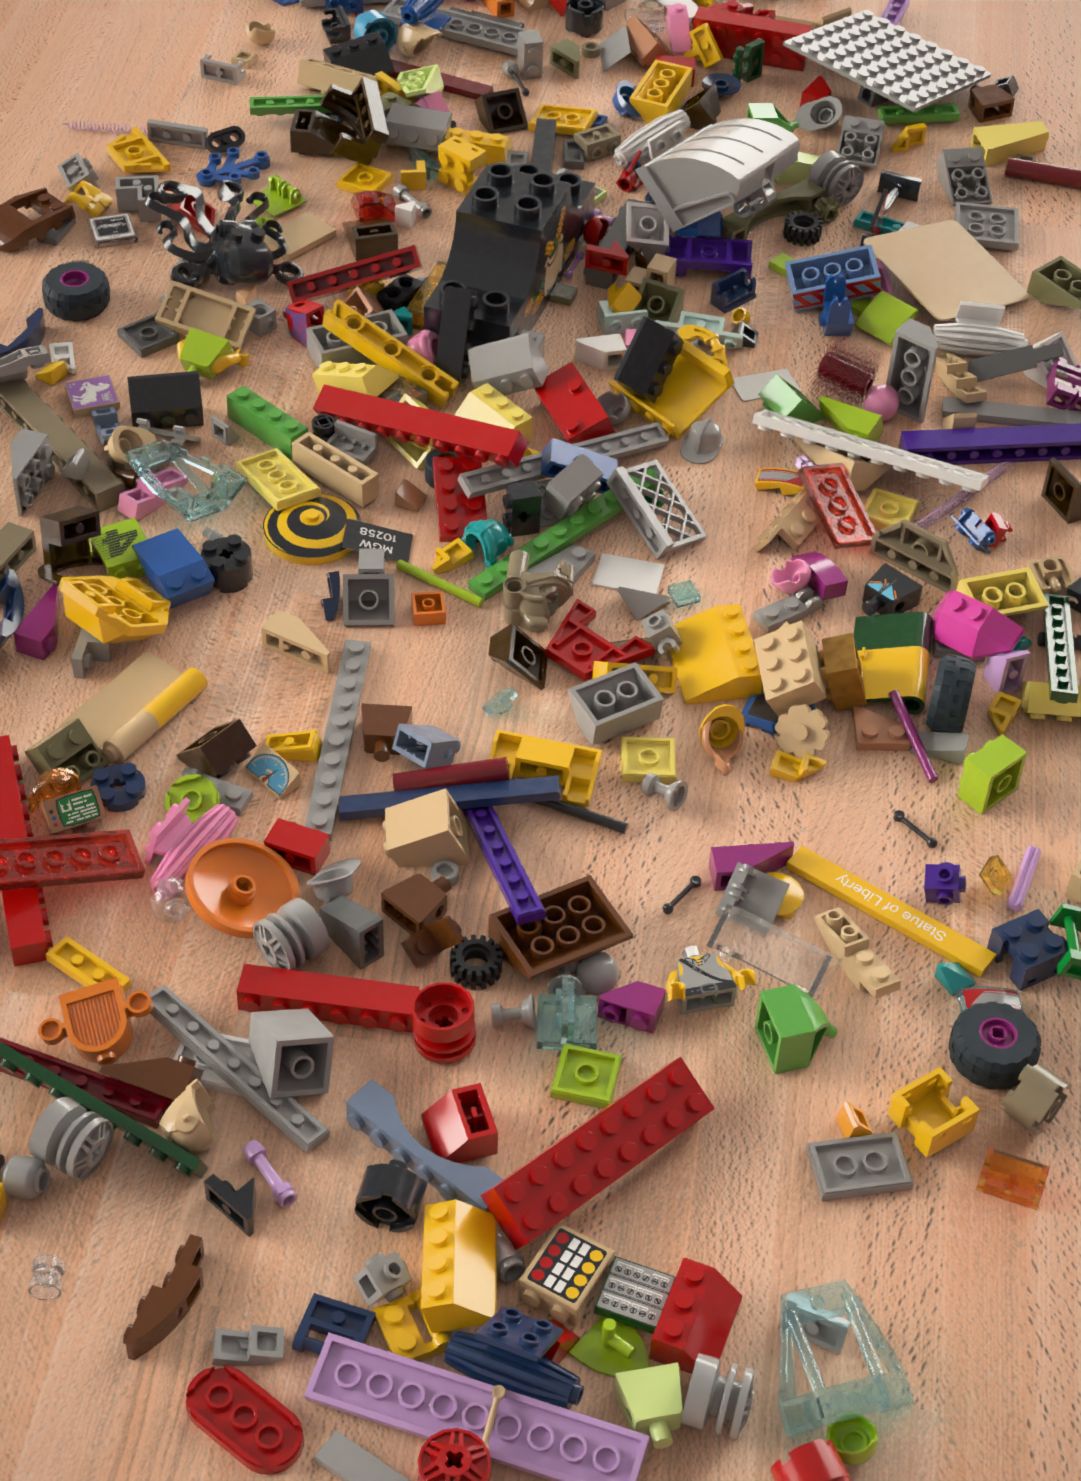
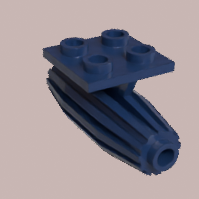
M502 1307L476 1334L455 1331L447 1344L444 1362L469 1378L493 1386L501 1385L506 1390L568 1410L572 1408V1405H579L584 1393V1386L580 1385L581 1379L579 1376L544 1356L562 1336L563 1329L554 1326L548 1320L535 1319L524 1315L518 1309Z

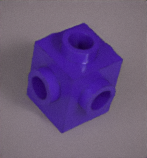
M949 862L926 864L924 881L926 902L939 903L941 905L960 903L961 892L966 893L967 886L966 876H961L960 865H954Z

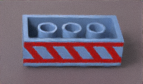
M872 244L785 262L787 282L795 312L823 306L825 282L830 274H834V280H838L839 275L843 274L846 279L844 297H847L850 301L876 296L881 292L880 274Z

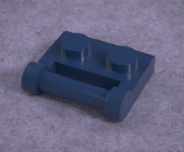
M314 1293L293 1339L292 1350L301 1353L306 1350L320 1355L325 1342L308 1337L311 1330L324 1335H328L329 1332L366 1344L376 1320V1313Z

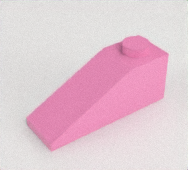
M680 3L667 5L666 29L671 52L673 55H684L685 52L691 50L687 6Z

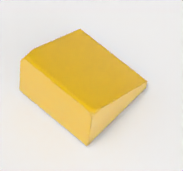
M66 362L49 363L34 376L53 386L68 374Z

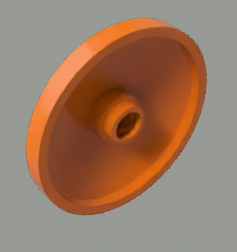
M226 838L207 844L193 857L185 878L186 894L195 912L213 928L240 938H254L253 925L255 922L265 919L270 913L277 914L281 906L294 898H300L297 877L287 861L271 848L248 839Z

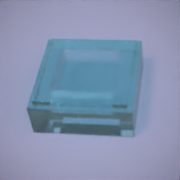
M691 580L668 585L667 593L677 608L701 601V595Z

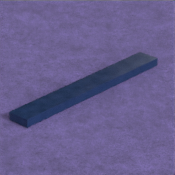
M557 775L340 796L339 818L343 821L385 817V808L445 788L460 809L560 800L559 777Z

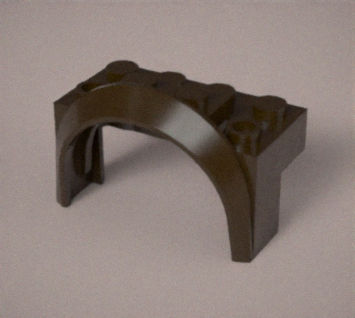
M362 77L353 92L331 84L321 99L320 105L346 121L359 138L341 132L339 140L330 150V153L349 161L369 165L373 158L377 157L383 143H386L389 138L377 82Z

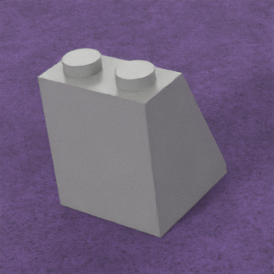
M308 1008L251 1012L249 1043L270 1098L327 1094L329 1092L335 1037Z

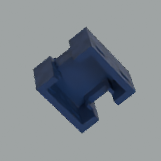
M1039 909L993 928L987 945V949L996 953V963L1002 962L1003 955L1006 953L1012 956L1014 962L1009 978L1020 991L1058 975L1057 964L1069 950L1068 943L1064 937L1054 934L1049 929L1050 921Z

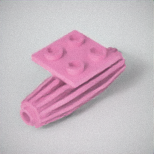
M185 797L179 805L176 803L172 805L163 823L157 822L149 833L151 840L145 848L147 855L144 863L149 866L158 855H164L150 879L151 889L155 895L160 898L174 897L185 888L186 873L195 854L211 842L230 837L238 823V817L230 807L225 806V804H217L192 824L186 814L190 800Z

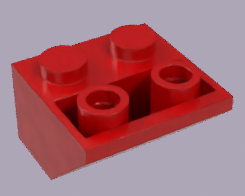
M481 1083L450 1090L421 1114V1120L431 1151L435 1155L455 1163H462L497 1154L498 1130Z

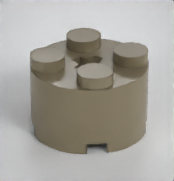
M1041 1063L1034 1066L1027 1064L1018 1077L1021 1081L1015 1091L1011 1089L1001 1105L1006 1107L1005 1113L1036 1135L1043 1131L1039 1128L1041 1123L1046 1121L1050 1124L1068 1097L1063 1093L1064 1089L1071 1090L1072 1087L1069 1082Z

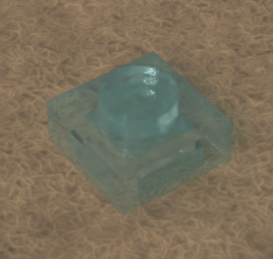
M513 687L499 691L482 709L488 716L496 713L502 715L512 708L513 705L511 703L518 694Z

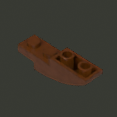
M190 1234L186 1244L180 1245L175 1257L176 1265L172 1273L168 1272L166 1274L162 1288L152 1285L147 1296L141 1297L137 1307L135 1322L133 1325L129 1324L123 1337V1344L126 1345L128 1359L136 1360L163 1341L183 1320L197 1300L204 1286L202 1268L199 1267L204 1257L202 1237Z

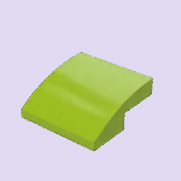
M881 291L863 311L855 326L893 347L895 331L908 319L914 320L919 310Z

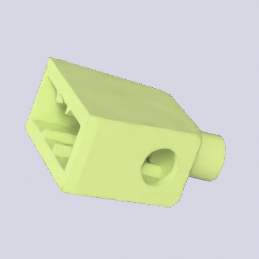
M678 1363L615 1373L614 1394L630 1430L651 1435L653 1447L656 1449H663L672 1445L671 1431L681 1427L683 1414Z

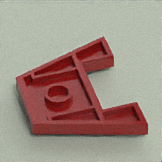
M578 598L546 647V656L584 681L593 678L594 661L631 664L652 656L655 652L654 646L638 636H634L619 648L585 627L596 618V610Z

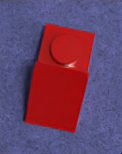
M614 240L609 249L588 244L585 253V268L622 276L628 275L629 255L617 241Z

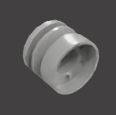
M831 150L823 153L814 162L808 179L825 189V198L831 196L840 206H844L850 203L860 192L864 181V173L853 162L848 161L837 151Z
M294 898L281 906L277 914L270 913L265 919H260L253 925L255 942L262 956L271 967L295 970V968H300L304 965L305 959L312 960L327 951L330 946L329 936L320 916L311 905L301 898Z
M66 1097L58 1098L45 1109L35 1124L30 1137V1154L50 1166L56 1165L59 1171L77 1181L85 1180L100 1166L108 1153L113 1139V1124L92 1111L87 1112L83 1106Z
M698 1353L684 1405L681 1424L703 1430L709 1416L715 1417V1433L721 1436L724 1421L732 1422L729 1438L737 1440L739 1433L748 1420L755 1392L753 1376L755 1369L746 1366L743 1381L735 1380L738 1368L737 1363L731 1365L726 1377L721 1376L720 1359Z

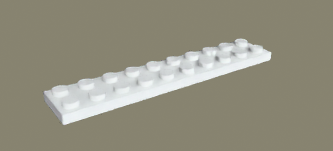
M767 409L755 413L752 423L757 424L760 430L771 432L774 429L780 431V435L787 438L801 437L804 443L811 445L821 443L825 445V449L838 452L841 449L847 451V455L861 459L862 456L871 458L870 462L877 465L891 464L893 469L897 471L907 472L908 469L916 472V476L929 479L931 476L938 478V482L944 485L952 486L953 483L961 485V489L967 492L976 493V490L980 491L987 485L989 475Z

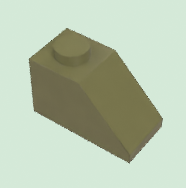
M568 38L551 45L550 64L571 77L578 79L581 46Z

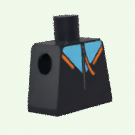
M884 563L865 585L862 610L868 616H872L876 612L880 615L904 613L919 605L923 586L889 564Z

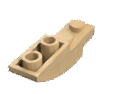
M840 907L815 915L814 920L829 950L859 991L867 989L877 999L901 989V980L869 948V937Z

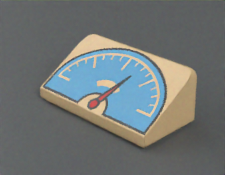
M267 744L263 745L245 766V770L279 799L301 786L300 772Z

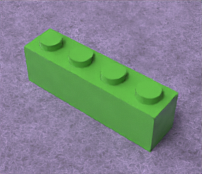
M245 386L226 395L227 413L230 420L272 448H278L288 459L293 460L292 442L306 434L308 427Z

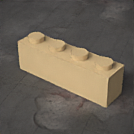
M305 58L300 59L297 84L304 85V88L307 90H321L322 94L326 93L331 84L353 92L362 77L378 82V77L317 59Z
M310 432L292 442L293 463L308 475L362 508L379 496V473Z

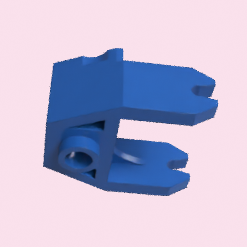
M718 211L674 233L678 236L722 238L723 215L721 211Z
M830 274L825 282L822 313L819 314V327H823L824 336H851L854 327L850 299L844 297L846 279L843 274L839 275L838 280H834V274Z

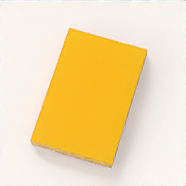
M541 104L528 123V131H535L537 118L557 120L556 133L574 135V133L591 128L598 117V110Z

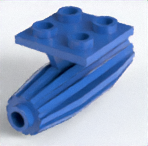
M407 0L401 9V18L403 20L400 22V26L405 23L409 25L422 23L440 31L451 20V16L435 11L444 0Z

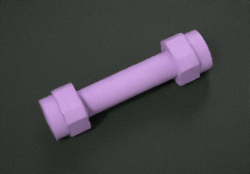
M257 1140L248 1142L242 1149L246 1160L251 1166L256 1165L273 1189L272 1196L277 1204L283 1208L290 1206L297 1198L293 1187L288 1181L283 1182L267 1160L266 1150L263 1145Z

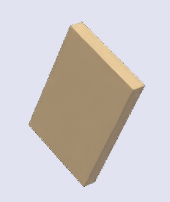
M309 212L281 225L283 233L280 234L284 237L289 247L287 253L282 257L290 261L334 238L336 236V229ZM265 235L264 242L270 250H276L279 247L277 241Z

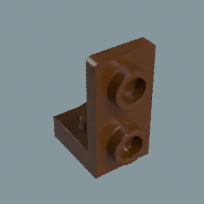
M448 915L426 925L400 944L414 966L419 967L441 951L464 941V937L461 934L462 931L459 924Z

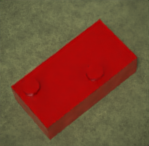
M573 362L546 376L543 386L534 388L541 404L566 443L575 444L616 433L608 415Z

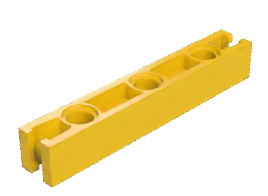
M337 299L334 302L333 311L328 309L324 313L322 326L380 367L396 372L399 376L428 391V400L442 410L448 404V397L453 399L456 395L459 384L457 380L341 300Z

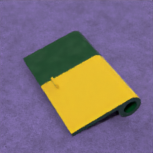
M918 611L856 617L853 636L863 670L867 703L891 701L888 694L893 690H898L910 715L919 714L924 710L933 629V618L931 615Z

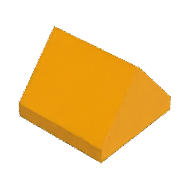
M846 1101L843 1103L836 1119L844 1138L872 1135L873 1132L863 1110Z

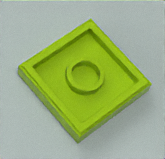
M564 1043L550 1091V1098L604 1109L612 1103L622 1063V1055Z

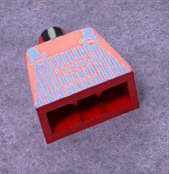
M302 299L288 305L283 311V316L287 319L289 334L306 349V328L323 324L324 305Z

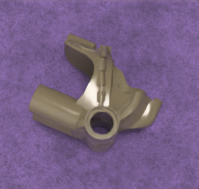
M515 550L510 553L507 578L503 583L505 622L508 625L514 623L517 627H523L528 631L543 632L544 629H548L549 617L554 615L556 610L564 605L570 596H573L575 567L573 565H566L564 559H561L558 562L557 568L550 573H530L528 571L529 554L522 550ZM557 593L555 600L547 603L546 596Z

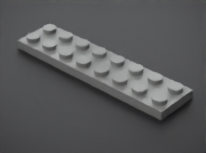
M392 0L382 13L396 25H400V22L403 20L401 18V9L407 0ZM441 7L435 10L438 13L451 16V20L440 30L443 33L440 37L474 44L476 47H485L493 51L505 52L511 56H518V32L531 31Z

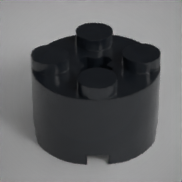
M567 0L565 29L567 31H572L580 34L581 37L589 38L593 33L603 29L604 5L602 0Z
M235 534L207 540L203 543L201 556L215 579L213 587L220 589L221 593H234L245 589L248 586V581L250 579L252 581L253 578L252 552L249 545L242 541L239 535Z
M390 1160L389 1164L369 1165L366 1168L356 1197L355 1213L362 1221L372 1227L378 1228L381 1223L389 1225V1231L391 1232L409 1231L414 1227L428 1185L427 1182L408 1170L407 1164L400 1160Z

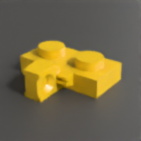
M704 23L689 32L693 43L691 44L692 49L684 53L685 57H697L698 60L702 61L705 68H709L724 59L708 23Z

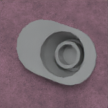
M824 97L802 105L796 113V121H798L799 127L805 131L828 130L835 127L838 123L843 107L840 100L836 97Z
M708 416L706 420H699L691 425L680 449L681 455L686 461L703 464L712 461L717 456L723 445L724 438L721 435L719 426L713 422L711 416Z
M345 859L332 863L320 870L306 883L307 885H312L317 898L325 901V903L333 901L341 895L346 897L353 891V873L360 867L361 862L358 859Z

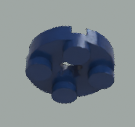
M126 762L124 764L111 765L105 768H98L93 772L90 787L97 785L103 806L107 807L108 811L124 812L131 810L139 804L138 800L146 795L145 778L133 763ZM122 786V790H116L114 787Z

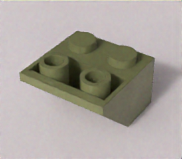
M79 718L66 722L24 751L39 775L65 794L92 776L96 769L103 768L108 764Z

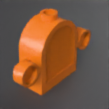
M116 977L58 995L64 1022L61 1023L55 1018H48L40 1024L38 1033L47 1045H56L64 1038L69 1037L79 1055L85 1060L98 1063L100 1066L111 1065L124 1054L131 1044L133 1026L130 1017L141 1018L147 1016L153 1009V1002L149 994L142 990L131 993L126 1001L124 989Z

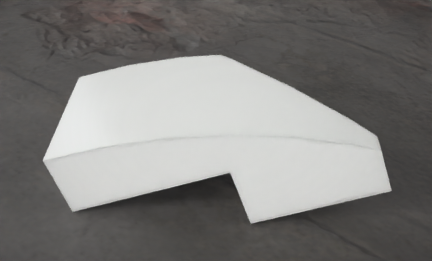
M72 342L49 344L51 363L65 361L67 372L76 373Z

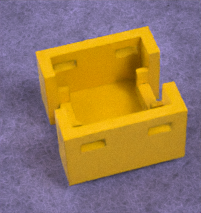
M455 135L438 145V157L441 163V168L438 170V182L467 195L478 177L473 176V171L486 163V150Z
M941 1067L894 1092L887 1114L899 1128L907 1129L915 1137L914 1145L926 1158L974 1131L980 1111L968 1096L962 1098L961 1104L958 1107H955L948 1100L953 1080Z

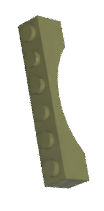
M806 179L777 192L773 203L750 216L742 218L737 216L735 212L723 217L722 238L747 240L752 230L767 220L785 216L789 213L792 214L794 211L797 213L799 211H803V213L810 211L812 213L816 211L814 208L816 201L825 196V189L810 179Z

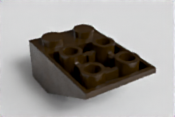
M296 109L290 129L291 152L336 156L331 154L330 150L339 140V134L342 132L357 138V133L317 110Z
M381 217L342 222L356 261L398 250V233L394 223L389 219Z

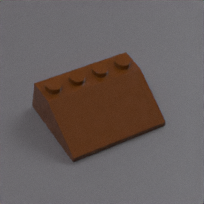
M591 875L538 895L545 909L546 918L518 925L509 907L489 915V939L492 938L494 940V945L499 944L500 951L503 954L502 958L529 980L633 938V933Z

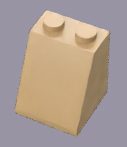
M446 788L385 808L383 829L386 834V842L383 843L384 851L387 857L392 858L398 867L433 866L441 860H449L457 865L471 864L469 824Z

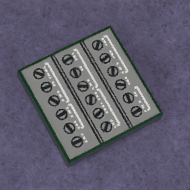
M615 1256L593 1313L654 1334L676 1277Z

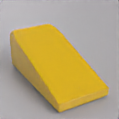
M317 730L267 735L265 744L283 759L305 762L319 761L323 745Z

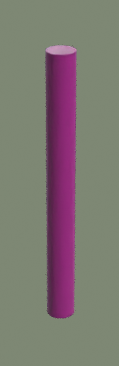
M893 690L888 695L928 782L933 783L938 780L937 773L899 691Z

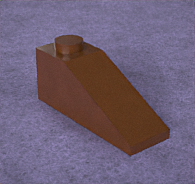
M179 1055L177 1060L164 1057L101 1066L99 1073L175 1100L195 1079L201 1080L204 1070L195 1067L196 1060Z

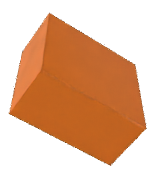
M443 591L411 593L414 626L446 624Z

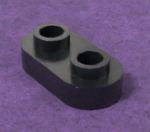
M231 126L212 132L206 138V148L211 153L219 154L227 152V149L230 147L239 148L245 141V133L238 126ZM230 136H234L236 141H233ZM212 142H216L218 147H215Z

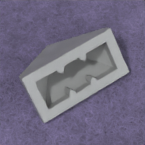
M620 586L618 588L619 594L637 621L670 603L669 596Z

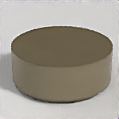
M586 42L581 46V54L587 58H596L600 55L601 47L598 43Z

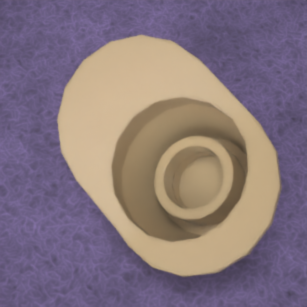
M130 426L116 427L109 438L108 445L104 447V451L109 452L115 462L149 465L155 462L159 456L160 449L157 439L151 432L143 428Z

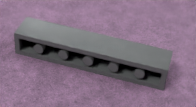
M630 198L627 199L629 202L647 203ZM625 203L624 206L621 205L618 216L613 218L612 226L607 228L605 237L600 239L598 246L609 249L615 240L630 258L634 248L626 243ZM584 266L583 274L586 275V285L607 290V288L615 283L619 276L618 274L585 268Z

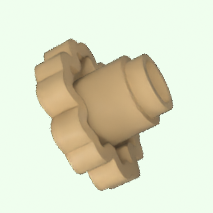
M807 704L794 705L789 708L788 713L782 714L778 718L775 730L780 736L777 739V743L785 753L790 754L794 752L795 756L800 759L803 758L805 753L815 756L817 750L827 746V740L830 738V732L825 729L828 719L823 716L822 711L819 709L811 711Z

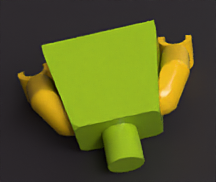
M191 327L186 335V339L177 344L178 359L181 361L184 370L187 372L199 371V378L202 376L214 379L218 373L232 365L237 364L244 367L249 364L250 354L243 355V351L240 349L234 353L229 339Z

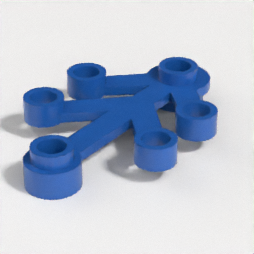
M230 147L227 149V159L221 169L215 170L222 163L221 154L211 153L207 168L199 171L196 174V179L202 187H212L216 182L222 183L224 180H230L240 185L242 183L241 177L257 180L260 178V170L270 167V156L265 151H258L255 153L254 158L234 164L240 158V151L237 147Z

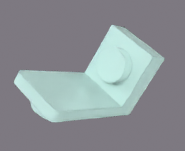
M608 300L599 301L598 321L604 335L625 333L626 329H637L643 316L648 317L646 309L614 313L609 307Z

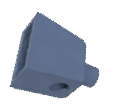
M398 724L392 749L424 768L451 765L455 753L460 750V741L458 738L435 726Z

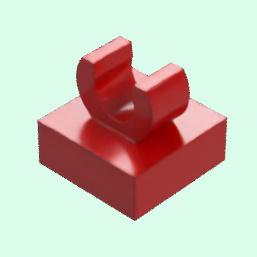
M991 512L985 522L996 534L995 543L988 545L989 547L996 548L999 542H1006L1005 533L1013 531L1010 523L1004 522L998 513Z

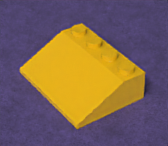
M740 603L714 606L675 624L683 644L679 645V653L672 649L669 651L673 667H678L677 680L685 704L744 699L762 693L763 683L757 652Z

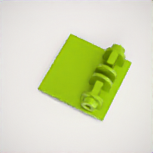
M271 175L268 178L269 188L260 191L268 197L269 208L265 212L273 217L280 216L307 202L306 199L301 197L302 194L298 188L282 180L278 175ZM260 200L253 201L258 207L263 203Z

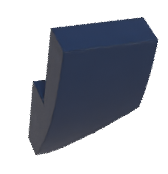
M339 571L326 574L330 598L321 599L325 620H333L338 608L340 596Z

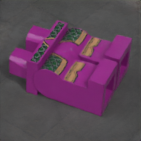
M1059 357L1046 376V404L1058 409L1081 411L1075 407L1076 404L1081 407V365H1069L1066 359ZM1057 396L1058 398H1060L1062 402L1056 401L1055 397Z

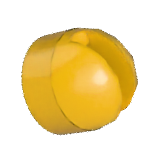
M738 307L733 311L731 320L736 325L740 321L748 325L751 315L745 308Z

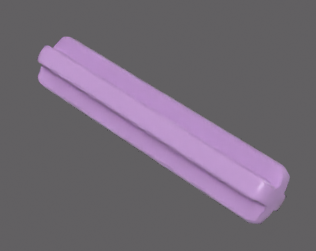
M1031 845L1025 851L1008 899L1007 908L1009 910H1014L1015 912L1022 910L1041 855V850L1038 847L1035 848Z

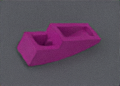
M815 551L792 556V561L801 559L807 562L811 569V578L807 586L813 591H817L822 600L846 596L848 580L828 557Z

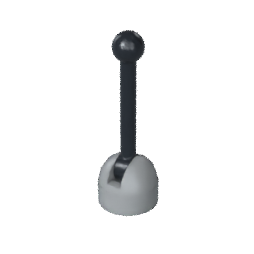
M513 60L506 61L502 66L503 73L508 78H514L522 89V94L528 96L530 93L529 89L524 87L517 76L519 73L518 65Z

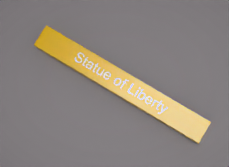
M801 846L787 862L786 869L952 962H958L964 969L980 978L995 961L996 953L804 846Z

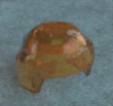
M63 767L43 772L38 777L35 787L31 790V794L26 797V800L30 802L28 805L29 811L31 813L35 812L42 801L81 790V780L78 774L69 768Z

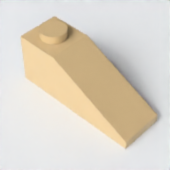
M278 609L261 627L263 647L328 674L331 671L330 652L300 618Z

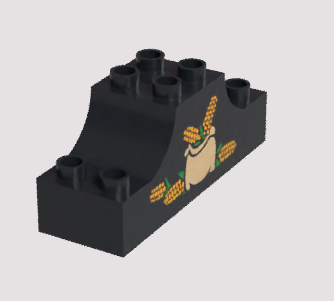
M506 163L486 165L456 211L454 236L444 273L424 305V330H430L439 336L445 287L452 286L477 290L479 306L474 311L476 329L471 335L473 347L518 336L522 333L523 329L532 331L550 301V294L556 283L561 282L576 253L584 243L583 229L585 224L594 217L596 183L582 180L581 176L572 172H565L559 175L541 171L539 166L532 163H524L514 167Z

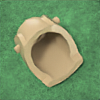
M405 23L401 26L397 35L398 47L403 54L416 58L430 46L436 36H440L443 33L422 23L414 25Z
M198 1079L190 1083L186 1090L172 1102L159 1123L168 1141L193 1154L209 1150V1147L216 1140L210 1116L216 1108L206 1089Z

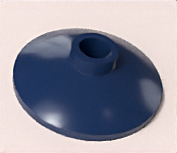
M726 73L709 74L702 80L703 89L715 83L718 97L733 95L741 88L740 80Z

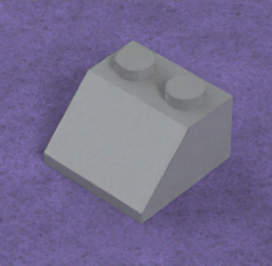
M343 574L344 626L395 625L394 574Z

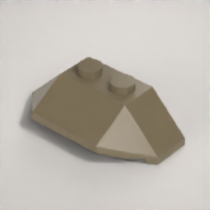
M906 519L873 534L870 554L946 593L957 589L959 573L947 540Z

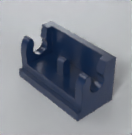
M742 268L712 283L710 304L726 314L755 299L757 295L755 293V277L750 279L749 284L747 281L748 271Z

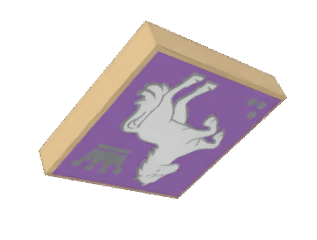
M110 374L64 383L74 417L91 414L90 410L111 406H114L115 410L121 409Z

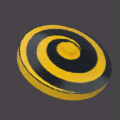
M321 493L320 497L280 511L272 507L267 512L263 521V535L268 548L278 557L296 564L321 565L337 561L353 551L352 549L342 547L347 519L361 522V518L357 510L347 501L333 495Z

